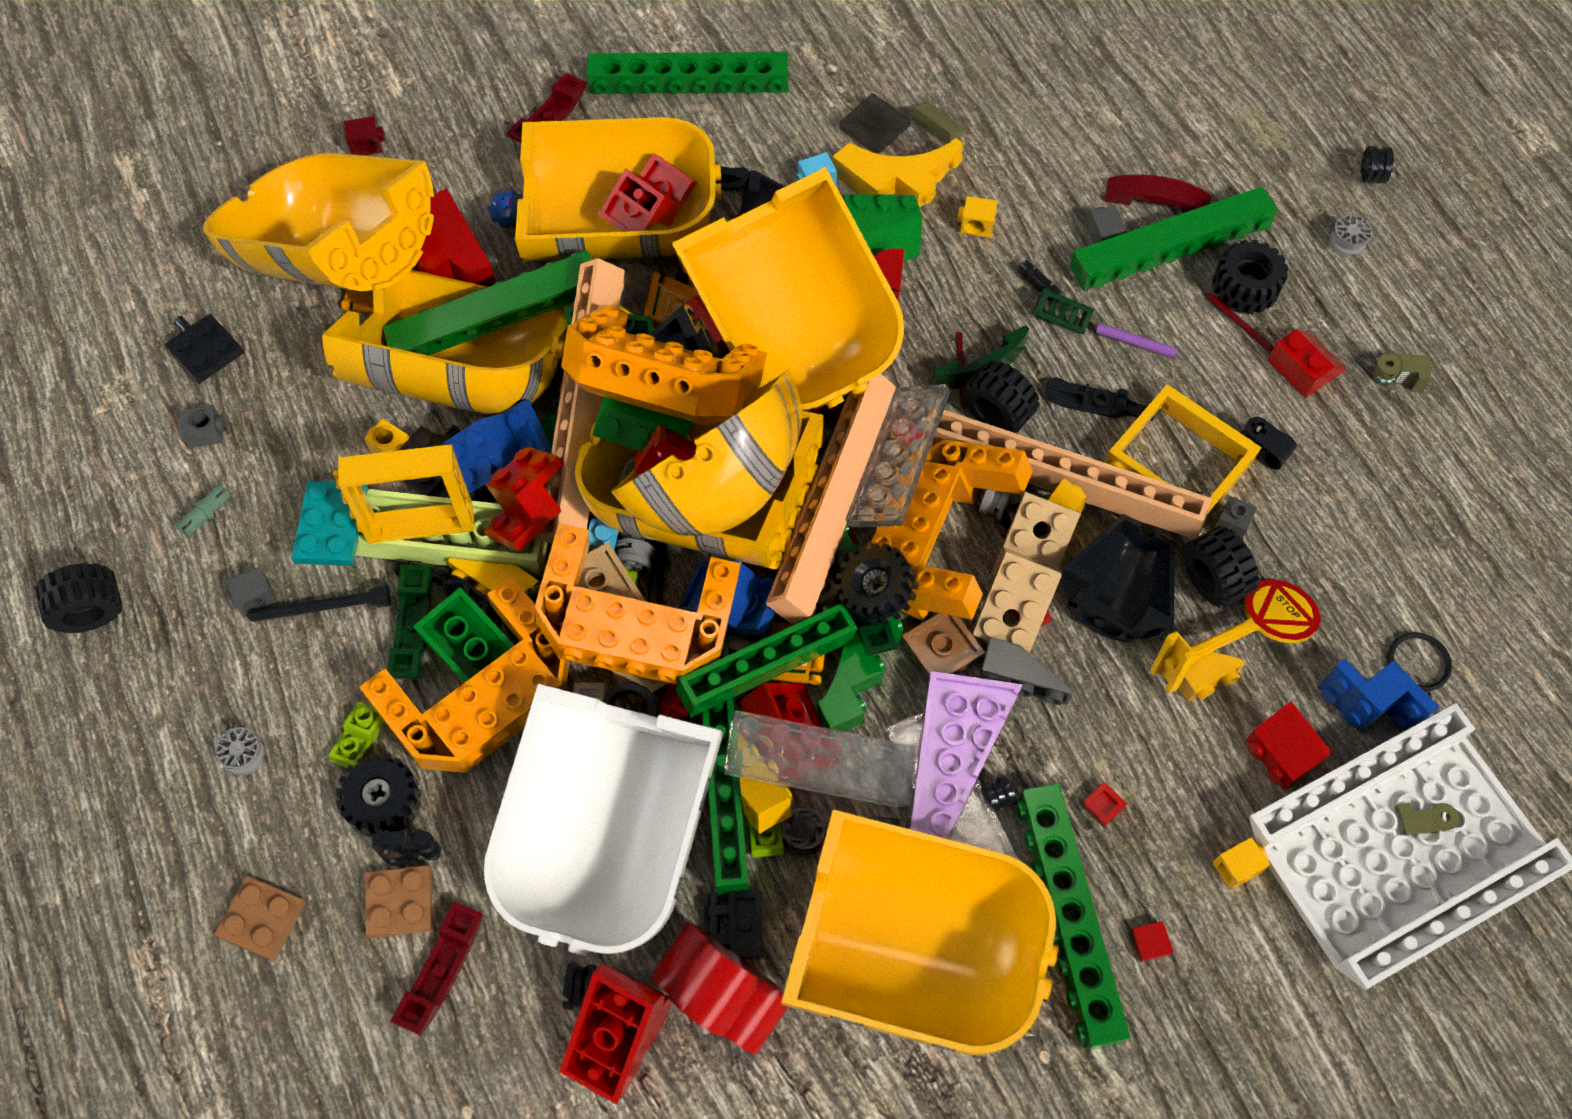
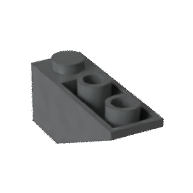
M990 638L980 678L1023 684L1018 694L1020 696L1031 697L1033 695L1044 698L1047 703L1053 705L1068 704L1073 690L1022 646Z

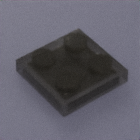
M871 93L839 122V129L871 152L880 154L910 126L911 119L874 93Z

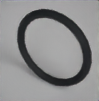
M1419 632L1406 633L1393 641L1388 651V664L1394 660L1395 650L1398 645L1408 639L1418 638L1429 641L1441 651L1445 660L1444 675L1434 684L1418 685L1424 692L1436 690L1448 681L1452 672V660L1446 647L1440 641L1430 635Z

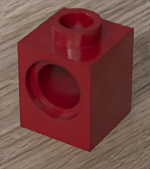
M375 116L344 121L346 142L351 155L366 156L383 153L382 142L386 141L383 126L377 125Z

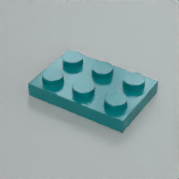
M307 481L291 557L294 564L354 566L360 532L357 530L356 519H351L349 505L343 503L341 489L336 488V482ZM361 485L362 488H363V490H364V492H365V494H366V496H367V494H368V487H367V485Z

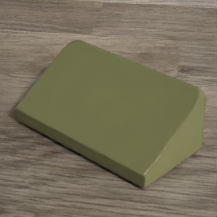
M930 102L916 105L913 108L912 119L945 144H948L955 138L959 139L967 131Z

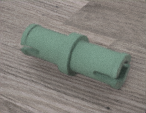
M216 485L201 501H196L193 504V509L177 522L175 526L181 531L190 523L183 532L185 536L190 537L206 520L210 521L214 517L213 513L229 500L231 495L225 491L219 498H216L224 489L222 486Z

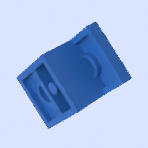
M529 400L521 401L502 414L479 419L443 442L444 445L452 444L469 494L484 488L493 479L494 473L506 467L519 450L529 446L547 453L552 452V447Z
M733 559L728 560V561H732V562L741 563L740 561L733 560ZM709 561L699 562L677 609L697 613ZM741 563L726 634L738 636L766 634L772 624L775 611L765 603L776 577L760 578Z
M1344 658L1335 665L1317 687L1328 703L1334 704L1343 714L1346 722L1352 727H1356L1360 733L1386 712L1391 716L1393 723L1398 728L1406 731L1428 719L1439 708L1394 660L1366 681Z

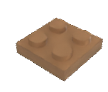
M938 613L901 637V641L929 679L931 671L956 675L985 656L983 648L957 616Z
M430 865L365 873L366 937L368 939L433 931L432 868Z
M246 876L214 936L275 962L306 902L299 897Z

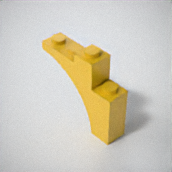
M955 138L941 148L924 154L888 156L867 151L849 142L833 156L832 163L837 170V177L858 194L915 195L921 208L925 203L929 204L934 199L936 183H939L950 169H955L961 163L964 143Z

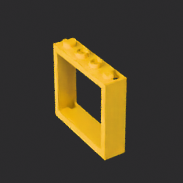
M1167 384L1111 448L1104 463L1167 483L1123 452L1159 409L1238 462L1210 496L1212 500L1207 512V519L1254 462L1262 447Z
M452 444L338 457V470H334L336 488L341 489L343 503L349 505L351 519H356L357 530L363 533L368 544L475 531L474 506ZM442 476L452 504L374 513L361 485Z

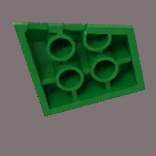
M843 194L842 198L873 256L881 251L892 248L905 249L903 262L917 258L920 255L922 213L915 195Z

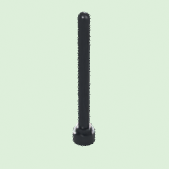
M387 583L376 584L373 588H369L368 592L251 610L247 617L250 621L256 622L369 603L371 606L376 605L378 608L391 606V592Z

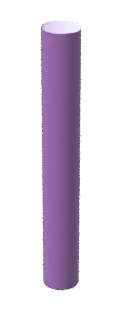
M1101 323L1098 324L1096 330L1097 334L1173 359L1178 349Z

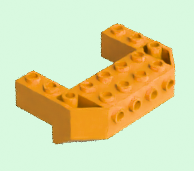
M602 305V307L567 326L561 367L569 379L577 382L582 389L592 394L700 425H713L716 422H724L741 411L743 402L761 385L767 352L760 351L759 347L753 344L743 343L738 345L725 357L719 359L712 357L713 354L709 351L683 349L684 346L677 342L662 343L655 341V338L648 334L633 335L626 333L628 314L619 312V308L612 305Z
M944 439L907 460L904 469L899 473L898 482L893 493L888 497L884 514L877 522L876 532L866 547L871 549L870 543H877L880 547H882L883 543L889 544L892 549L893 547L898 549L915 570L917 575L915 580L918 582V589L912 590L917 595L915 601L909 600L907 602L911 606L907 612L904 609L901 611L925 621L928 611L973 619L983 595L974 575L925 565L953 501L974 504L980 488L1023 495L1033 472L1024 450ZM880 580L881 587H884V583Z
M558 523L534 608L536 623L559 659L676 685L679 678L720 659L741 563L710 557L698 611L695 613L578 587L590 546L589 530Z
M512 576L490 591L487 596L491 607L520 642L423 714L419 712L386 668L359 686L365 697L421 769L466 773L525 728L538 684L566 691L570 661L558 658L536 623L534 602Z

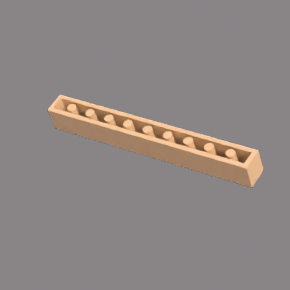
M599 258L580 264L572 323L602 307V305H612L619 308L621 293L624 288L625 270ZM565 372L563 374L551 454L559 456L564 466L547 481L546 485L547 491L562 512L538 536V540L553 544L558 523L587 529L590 510L579 492L575 478V468L581 446L586 444V442H593L590 439V431L592 425L596 423L604 398L603 396L586 392L577 382L569 379Z
M882 374L867 382L870 387L855 396L852 392L848 394L765 603L790 624L806 620L816 611V603L821 591L825 587V579L830 567L834 563L837 547L844 536L843 531L848 519L852 515V508L856 497L861 491L860 486L863 478L869 470V462L878 446L877 441L880 433L886 425L885 420L888 412L893 406V399L897 388Z
M937 407L934 408L924 428V432L936 443L945 439L1024 450L1033 470L1028 482L1029 484L1054 492L1065 478L1071 484H1076L1083 490L1084 494L1087 495L1085 503L1120 515L1125 514L1132 519L1191 539L1199 536L1212 500L1210 497Z

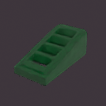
M1042 288L1032 314L1084 334L1095 309ZM1048 297L1053 298L1047 313L1042 312ZM1058 302H1063L1058 316L1054 317L1053 313ZM1069 305L1073 306L1068 321H1064L1063 319ZM1079 309L1084 312L1077 326L1073 323Z

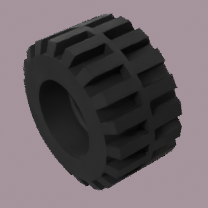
M1241 240L1240 244L1236 242L1231 244L1230 248H1227L1221 256L1212 281L1214 293L1219 294L1218 299L1221 302L1225 301L1229 309L1232 307L1236 308V312L1239 313L1247 311V314H1253L1255 310L1260 313L1265 308L1269 309L1273 306L1288 277V264H1284L1286 259L1283 255H1278L1279 250L1275 247L1273 249L1270 248V244L1266 242L1260 244L1258 240H1252V242ZM1242 274L1252 275L1258 280L1249 279Z
M997 360L985 363L962 390L964 403L977 421L1016 434L1035 414L1040 405L1038 402L1039 396L1035 392L1036 389L1026 376L1011 365Z
M1218 526L1188 541L1186 546H1184L1183 557L1188 575L1198 592L1213 606L1218 608L1226 607L1257 590L1259 573L1254 557L1245 542L1232 529H1228L1226 526Z
M96 563L67 565L44 575V578L40 579L35 587L42 622L47 629H53L54 632L81 633L98 629L115 620L118 614L122 612L123 605L115 573L107 566H101Z

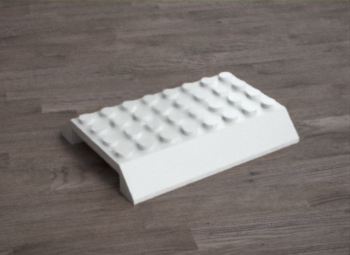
M1457 703L1249 817L1256 844H1260L1268 855L1269 870L1333 966L1364 990L1572 870V856L1560 840L1556 838L1547 844L1543 841L1466 738L1476 729ZM1402 803H1411L1412 810L1417 811L1432 809L1440 803L1449 804L1459 814V823L1454 829L1446 832L1439 831L1433 834L1406 836L1402 833L1404 829L1399 812H1396L1395 806ZM1446 812L1441 814V818L1444 821L1448 820Z

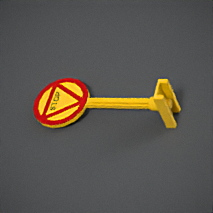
M1269 579L1260 581L1257 590L1245 596L1243 602L1245 615L1248 620L1191 647L1177 631L1167 635L1149 672L1152 676L1160 673L1166 679L1168 684L1165 691L1170 694L1178 690L1190 665L1196 659L1255 631H1259L1264 636L1283 643L1295 644L1307 641L1318 630L1321 621L1319 607L1309 594L1296 585L1281 580Z

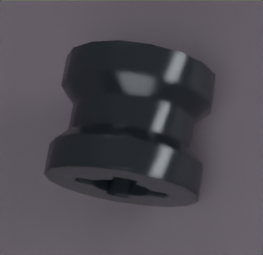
M1004 775L998 777L994 783H983L980 785L982 798L992 814L999 812L1002 806H1013L1017 802L1014 790Z

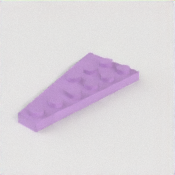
M931 671L910 830L948 839L1023 684Z

